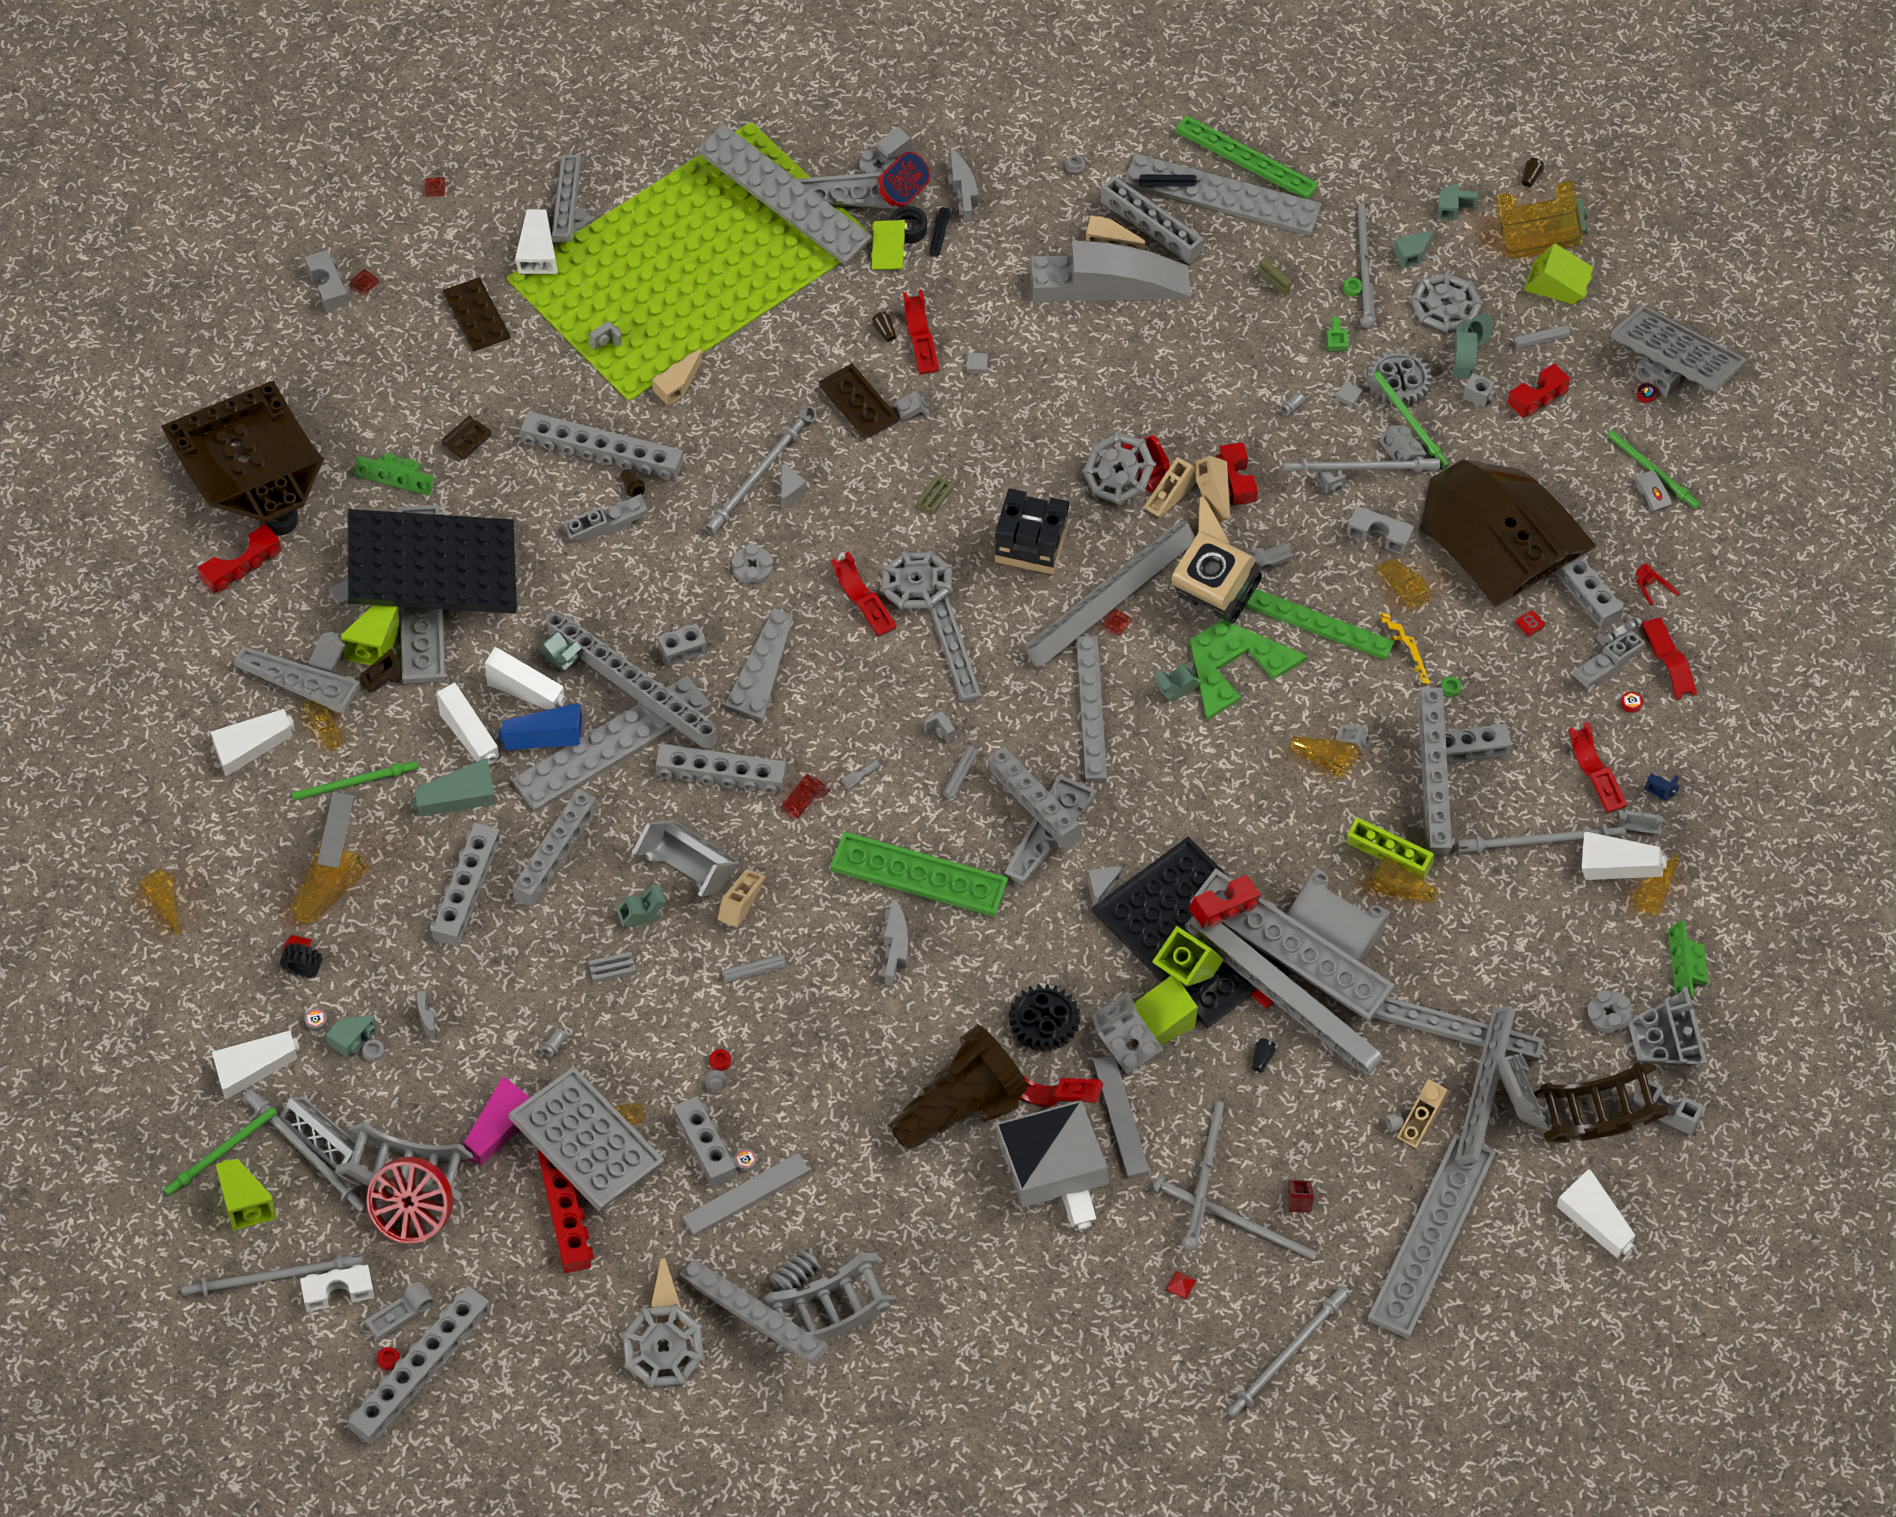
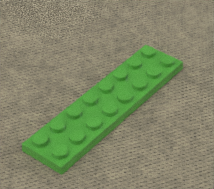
M843 832L830 866V871L992 917H996L1008 883V877L847 832Z

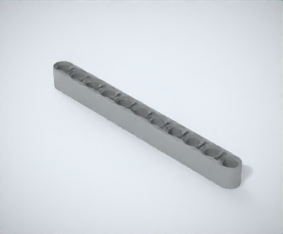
M1181 521L1173 525L1028 642L1025 649L1034 666H1041L1052 659L1190 547L1195 536L1188 522Z
M554 611L547 615L548 634L551 635L559 632L568 644L577 642L581 646V649L577 652L581 660L701 747L712 748L717 743L716 727L711 720L563 613Z
M1194 916L1185 924L1186 929L1192 936L1213 949L1224 959L1225 963L1357 1070L1361 1069L1364 1075H1369L1383 1060L1382 1054L1225 925L1219 923L1215 927L1209 926L1202 929Z

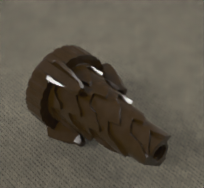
M976 1024L959 1038L962 1046L953 1055V1059L922 1089L924 1092L911 1101L903 1109V1113L888 1124V1127L903 1148L912 1149L920 1146L938 1132L940 1134L944 1133L956 1122L963 1121L976 1111L982 1110L981 1120L985 1123L987 1120L998 1118L1018 1108L1019 1097L1027 1092V1082L1007 1052L984 1027Z

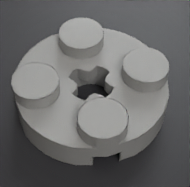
M879 149L866 150L860 159V173L884 172L897 158H887ZM877 163L883 164L881 168H878L874 165H876Z
M749 544L734 555L732 559L733 573L738 580L744 583H761L772 574L773 558L765 549L755 544ZM750 562H756L757 567L752 566L749 568L748 566Z
M1602 990L1598 992L1597 996L1591 1000L1588 1006V1015L1593 1027L1604 1033H1613L1619 1028L1624 1029L1630 1023L1633 1015L1630 999L1619 992ZM1613 1009L1615 1013L1606 1015V1010Z

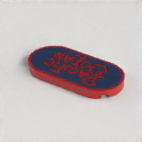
M909 151L904 152L879 176V193L889 205L898 206L897 208L904 207L929 183L930 170L926 162L918 154Z

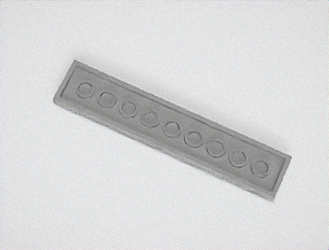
M721 125L697 149L698 154L844 265H847L872 240V236L726 125Z
M1136 153L1124 180V183L1133 189L1309 236L1312 235L1322 207L1320 202ZM1141 174L1196 175L1197 184L1196 186H1140L1139 176Z
M439 505L398 507V512L440 515ZM400 607L403 684L445 681L443 609Z
M688 676L666 688L701 714L711 708V703ZM640 703L582 737L580 745L563 748L514 777L511 781L531 808L537 812L676 728Z
M1215 868L1195 896L1212 890L1218 898L1228 900L1224 892L1229 882L1233 881V879ZM1259 898L1256 908L1252 911H1244L1233 919L1227 918L1221 921L1233 933L1369 1022L1395 988L1393 983L1262 898Z
M1458 1134L1454 1135L1367 1319V1321L1407 1339H1410L1496 1155L1495 1150L1482 1145L1478 1162L1460 1165L1455 1160L1461 1136Z

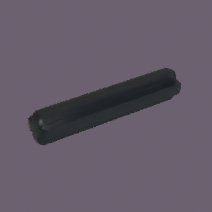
M1141 174L1139 176L1140 186H1196L1197 184L1196 175Z
M940 208L929 254L931 256L938 257L940 255L950 217L949 208Z

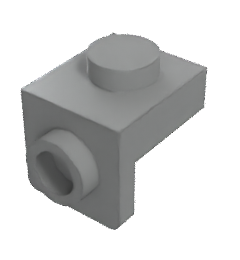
M916 391L895 402L899 416L903 421L920 412L925 416L930 414L927 398L921 396Z

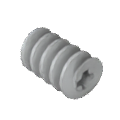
M799 1250L797 1256H792L790 1262H785L783 1267L777 1269V1273L771 1274L770 1280L778 1291L793 1289V1285L800 1288L799 1280L806 1283L808 1281L806 1274L813 1277L815 1274L812 1269L820 1271L821 1267L814 1255L808 1250Z

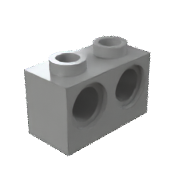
M1645 355L1637 364L1635 377L1644 383L1653 384L1657 392L1667 398L1679 386L1681 374L1669 370L1667 366L1656 363Z
M697 623L686 625L679 630L666 632L658 636V648L668 667L707 653L706 641Z

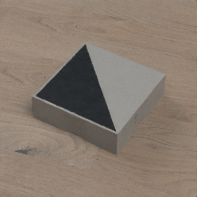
M1082 1100L995 1123L997 1140L1005 1162L1012 1172L1013 1183L1022 1208L1053 1200L1064 1194L1082 1192L1109 1184L1108 1167Z

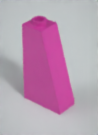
M505 1076L499 1082L464 1141L465 1149L473 1154L472 1159H469L473 1163L476 1161L478 1164L483 1165L520 1130L508 1118V1115L530 1097Z

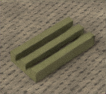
M1264 257L1259 261L1260 270L1258 273L1282 295H1288L1290 293L1291 280Z
M937 474L917 500L916 506L934 515L954 489L955 483L952 481L948 482L947 478L942 479L941 475ZM940 483L939 486L932 493V495L929 497V499L926 501V503L923 504L927 497L930 495V493L933 491V489L937 486V484ZM944 486H947V488L944 490V492L941 494V496L938 498V500L935 502L932 508H930L929 506L937 497V495L941 492Z

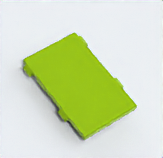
M905 220L874 221V224H872V270L903 269L904 257H906L904 241L907 223H905Z

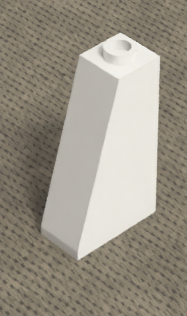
M527 209L515 258L518 274L558 273L546 210Z
M494 647L485 662L488 686L546 710L563 706L566 696H564L562 685L499 648Z
M454 682L437 692L439 713L476 762L488 758L489 765L493 764L499 757L498 746L456 683Z
M282 709L211 731L212 741L225 776L230 775L292 737L291 729L294 728L292 717L287 716L285 710Z
M1584 832L1582 871L1585 880L1663 877V868L1667 867L1666 855H1662L1660 847Z
M286 1031L213 1051L212 1055L224 1098L232 1097L297 1059L296 1051L300 1050L297 1038H292L291 1032Z
M1588 1169L1559 1197L1556 1207L1617 1259L1622 1254L1626 1256L1634 1248L1633 1241L1636 1235L1592 1171Z
M1089 1190L1061 1195L1072 1228L1078 1227L1079 1230L1091 1227V1223H1094L1096 1216Z

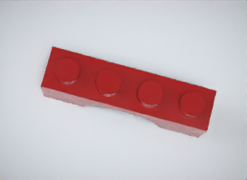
M266 524L248 534L249 547L242 556L232 560H222L213 557L197 567L199 578L214 594L218 591H224L230 583L242 579L247 572L259 568L264 561L274 558L281 551L280 539Z

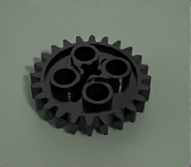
M1037 984L1036 990L1029 986L1028 993L1022 990L1021 997L1015 996V1003H1011V1010L1009 1011V1025L1012 1026V1033H1017V1040L1024 1038L1023 1045L1031 1042L1032 1049L1036 1045H1040L1041 1051H1043L1044 1046H1048L1051 1051L1052 1045L1055 1044L1058 1048H1061V1041L1068 1044V1037L1074 1038V1031H1078V1024H1080V1009L1077 1008V1001H1072L1071 994L1065 996V989L1058 992L1057 985L1053 989H1049V984H1046L1045 989H1042L1040 984ZM1039 1002H1044V1003H1046V1004H1045V1005H1039L1038 1003H1039ZM1061 1013L1064 1016H1057L1055 1014ZM1025 1018H1032L1034 1020L1027 1021ZM1050 1029L1051 1032H1045L1043 1030Z

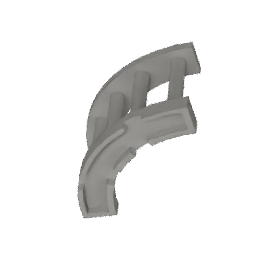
M365 1122L349 1126L348 1131L358 1136L351 1161L337 1165L335 1174L354 1185L359 1186L362 1183L369 1186L375 1174L384 1166L388 1150L404 1154V1157L416 1156L427 1158L435 1166H437L438 1161H450L446 1178L452 1189L453 1203L460 1201L461 1193L453 1187L460 1160L472 1159L473 1154L467 1151L463 1145L434 1146L417 1144L389 1136ZM366 1141L380 1147L372 1172L359 1165ZM401 1166L405 1180L407 1179L410 1166ZM432 1177L422 1189L423 1192L439 1187L438 1184L431 1185ZM378 1181L377 1190H379L382 1184L380 1181ZM386 1186L387 1191L394 1194L393 1188ZM442 1193L426 1198L427 1200H435L437 1203L444 1204Z
M859 1253L849 1263L839 1269L840 1274L831 1279L827 1276L808 1284V1289L797 1292L796 1288L770 1292L761 1302L785 1318L783 1310L789 1308L797 1309L806 1331L823 1342L847 1333L873 1319L878 1314L888 1311L891 1308L890 1305L897 1300L896 1295H883L872 1272L873 1266L880 1261L877 1253ZM864 1275L875 1299L864 1308L853 1287L854 1280ZM840 1288L845 1289L855 1311V1314L840 1321L829 1297L830 1293ZM817 1298L821 1300L832 1324L819 1330L815 1329L805 1307L807 1302ZM779 1345L777 1347L778 1351H788L792 1353L790 1350L786 1349L782 1345Z

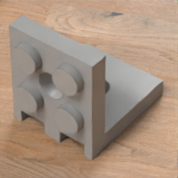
M1128 991L1091 1015L1098 1035L1126 1074L1163 1050L1159 1041L1139 1015ZM1131 1039L1138 1040V1045L1135 1048L1127 1047V1042Z

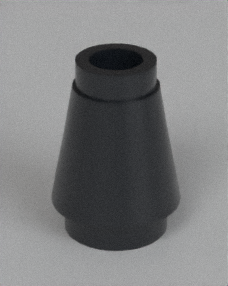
M1260 1038L1255 1043L1252 1070L1264 1072V1069L1276 1052V1044L1273 1041Z

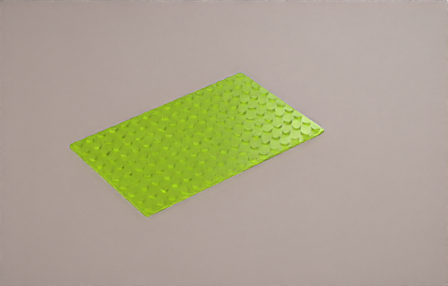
M748 123L735 132L796 179L811 178L754 123ZM699 154L573 234L571 242H561L554 246L558 269L557 274H518V270L508 275L507 281L628 401H631L653 387L652 379L656 375L665 372L673 364L682 361L688 354L694 353L698 349L701 350V354L705 353L842 262ZM831 205L872 236V240L865 247L873 243V235L841 205ZM609 321L613 326H617L620 329L622 336L619 347L611 340L605 346H601L596 350L590 345V332Z

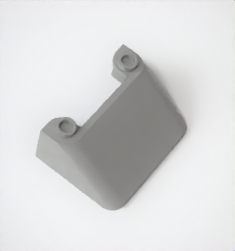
M1316 869L1292 904L1287 915L1360 962L1383 934L1390 912L1378 905H1374L1365 913L1325 889L1329 881L1328 876L1321 870Z

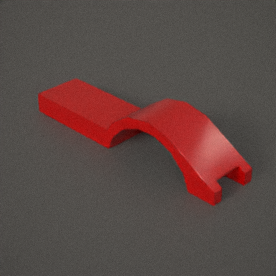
M918 290L919 296L908 297L907 292H903L906 322L914 348L919 375L939 372L933 337L929 331L926 319L923 290Z
M846 552V558L839 562L835 558L832 559L831 564L842 589L850 600L857 604L875 634L880 637L896 629L897 625L877 594L870 591L861 580L855 566V560L850 552Z
M1658 617L1643 621L1641 627L1657 660H1662L1669 671L1672 691L1676 699L1681 700V694L1691 692L1692 696H1696L1697 691L1688 661L1684 654L1676 649L1662 618Z
M1585 722L1583 724L1584 728L1577 731L1570 727L1568 732L1576 760L1585 775L1590 778L1606 813L1625 808L1627 802L1610 767L1602 763L1595 750L1593 731L1589 722Z
M1024 1076L1028 1088L1027 1092L1019 1097V1100L1041 1107L1054 1106L1058 1101L1076 1102L1082 1100V1102L1097 1103L1103 1083L1100 1079L1060 1078L1058 1085L1045 1086L1037 1084Z

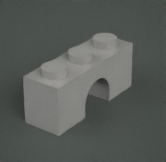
M328 250L305 256L306 269L312 282L327 281L325 284L317 286L319 298L325 312L347 306V298L350 297L348 287L342 284L344 281L341 272L336 271L337 264L334 256L330 257Z
M1356 506L1348 523L1346 535L1366 542L1367 537L1371 533H1382L1386 536L1385 549L1404 555L1412 539L1414 526L1407 522L1390 518L1387 515L1378 514L1367 508Z
M1648 1080L1654 1102L1658 1105L1667 1106L1669 1114L1659 1119V1121L1692 1135L1704 1106L1686 1097H1683L1680 1102L1672 1101L1663 1094V1086ZM1640 1084L1631 1103V1107L1636 1110L1643 1109L1645 1106Z

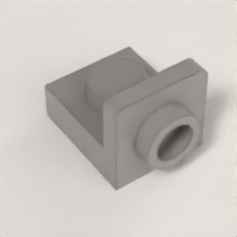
M608 321L590 332V345L596 350L601 346H605L611 340L619 347L621 345L622 333L617 326H613Z
M1317 470L1315 475L1326 494L1338 493L1345 488L1347 478L1345 474L1334 477L1332 470Z
M943 711L932 714L924 720V731L926 733L936 729L938 736L941 739L944 738L947 743L955 740V729Z
M1340 725L1334 742L1337 747H1354L1358 750L1359 754L1364 755L1367 747L1370 745V736L1364 726Z

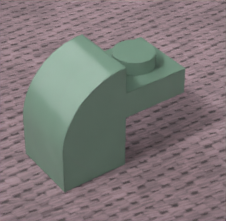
M1459 184L1445 187L1439 195L1437 219L1457 220L1459 208L1476 209L1478 191L1459 190Z
M1457 332L1454 347L1453 378L1470 379L1476 366L1477 333Z
M556 632L551 634L536 648L555 667L565 671L579 658L577 652L581 649V646L577 642L568 644L563 636Z
M1180 664L1170 674L1162 670L1155 674L1159 681L1157 686L1168 701H1175L1191 693L1202 684L1193 670L1184 664Z
M651 884L641 897H625L616 908L622 926L636 927L655 921L661 916L660 908L665 904V899L659 884Z

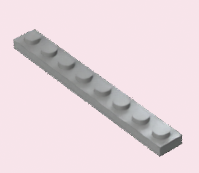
M1098 636L1077 637L1076 641L1085 782H1106L1107 772Z
M1387 997L1373 1016V1018L1484 1047L1489 1024ZM1510 1031L1505 1053L1510 1055L1522 1053L1524 1059L1539 1062L1544 1039Z
M1511 1006L1493 1009L1455 1159L1460 1165L1478 1162L1500 1075L1498 1070L1499 1063L1505 1055L1516 1011Z
M693 1259L679 1274L680 1279L809 1364L814 1365L828 1350L825 1343L697 1260Z

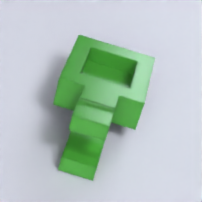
M1332 317L1331 330H1327L1326 333L1328 351H1348L1347 329L1341 330L1340 317Z

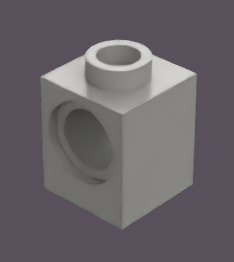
M1472 373L1465 386L1463 399L1485 407L1488 401L1492 402L1495 397L1496 391L1493 390L1495 382Z

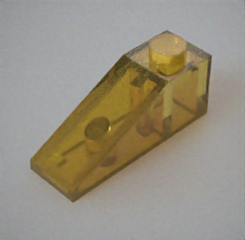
M1391 558L1376 566L1377 570L1411 611L1429 602L1431 588L1418 573L1395 558Z
M1296 736L1292 737L1289 749L1343 779L1346 778L1357 762L1359 753L1355 747L1342 741Z
M1676 854L1667 861V867L1663 868V877H1647L1643 880L1641 888L1636 887L1632 900H1635V909L1659 916L1681 855Z
M1387 856L1382 859L1370 874L1369 884L1377 892L1432 904L1437 900L1439 892L1437 889Z
M160 867L139 881L140 889L173 931L180 935L181 928L173 886L175 881L169 872L165 873Z

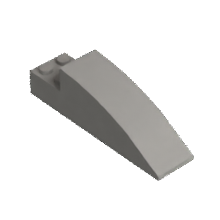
M1072 241L1071 256L1031 257L1033 302L1191 298L1188 265L1150 251L1109 243Z

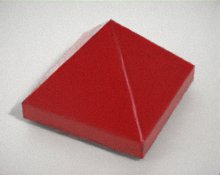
M1175 1271L1166 1290L1187 1299L1196 1280Z

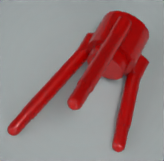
M1645 563L1637 569L1636 576L1638 579L1636 583L1641 587L1649 605L1652 606L1653 601L1644 585L1646 583L1651 585L1657 580L1675 595H1680L1674 586L1656 573L1649 564Z

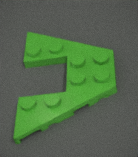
M1221 620L1190 639L1197 677L1202 683L1199 685V689L1201 691L1206 720L1211 719L1241 700V696L1220 674L1218 669L1246 652L1251 654L1273 680L1307 660L1305 654L1225 620Z

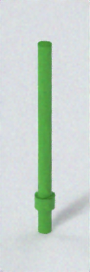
M1380 371L1374 373L1373 377L1428 448L1427 452L1430 456L1438 458L1443 469L1449 466V462L1441 453V448L1433 443Z
M1613 430L1607 433V436L1647 470H1654L1659 479L1673 490L1681 501L1685 500L1694 509L1700 507L1701 503L1690 495L1688 489L1679 486Z
M417 761L401 765L396 763L386 769L292 792V797L295 801L393 775L394 777L401 776L404 772L419 769Z
M273 1107L269 1108L188 1171H183L177 1175V1179L165 1187L164 1191L170 1196L181 1186H187L192 1182L191 1179L278 1114Z

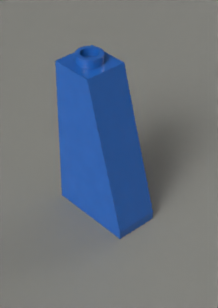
M575 703L503 720L502 729L498 730L499 742H503L504 750L580 745L583 724L580 703Z

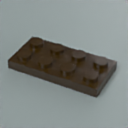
M480 277L443 290V295L473 352L510 339V334Z
M853 363L819 381V387L864 440L898 422V416Z

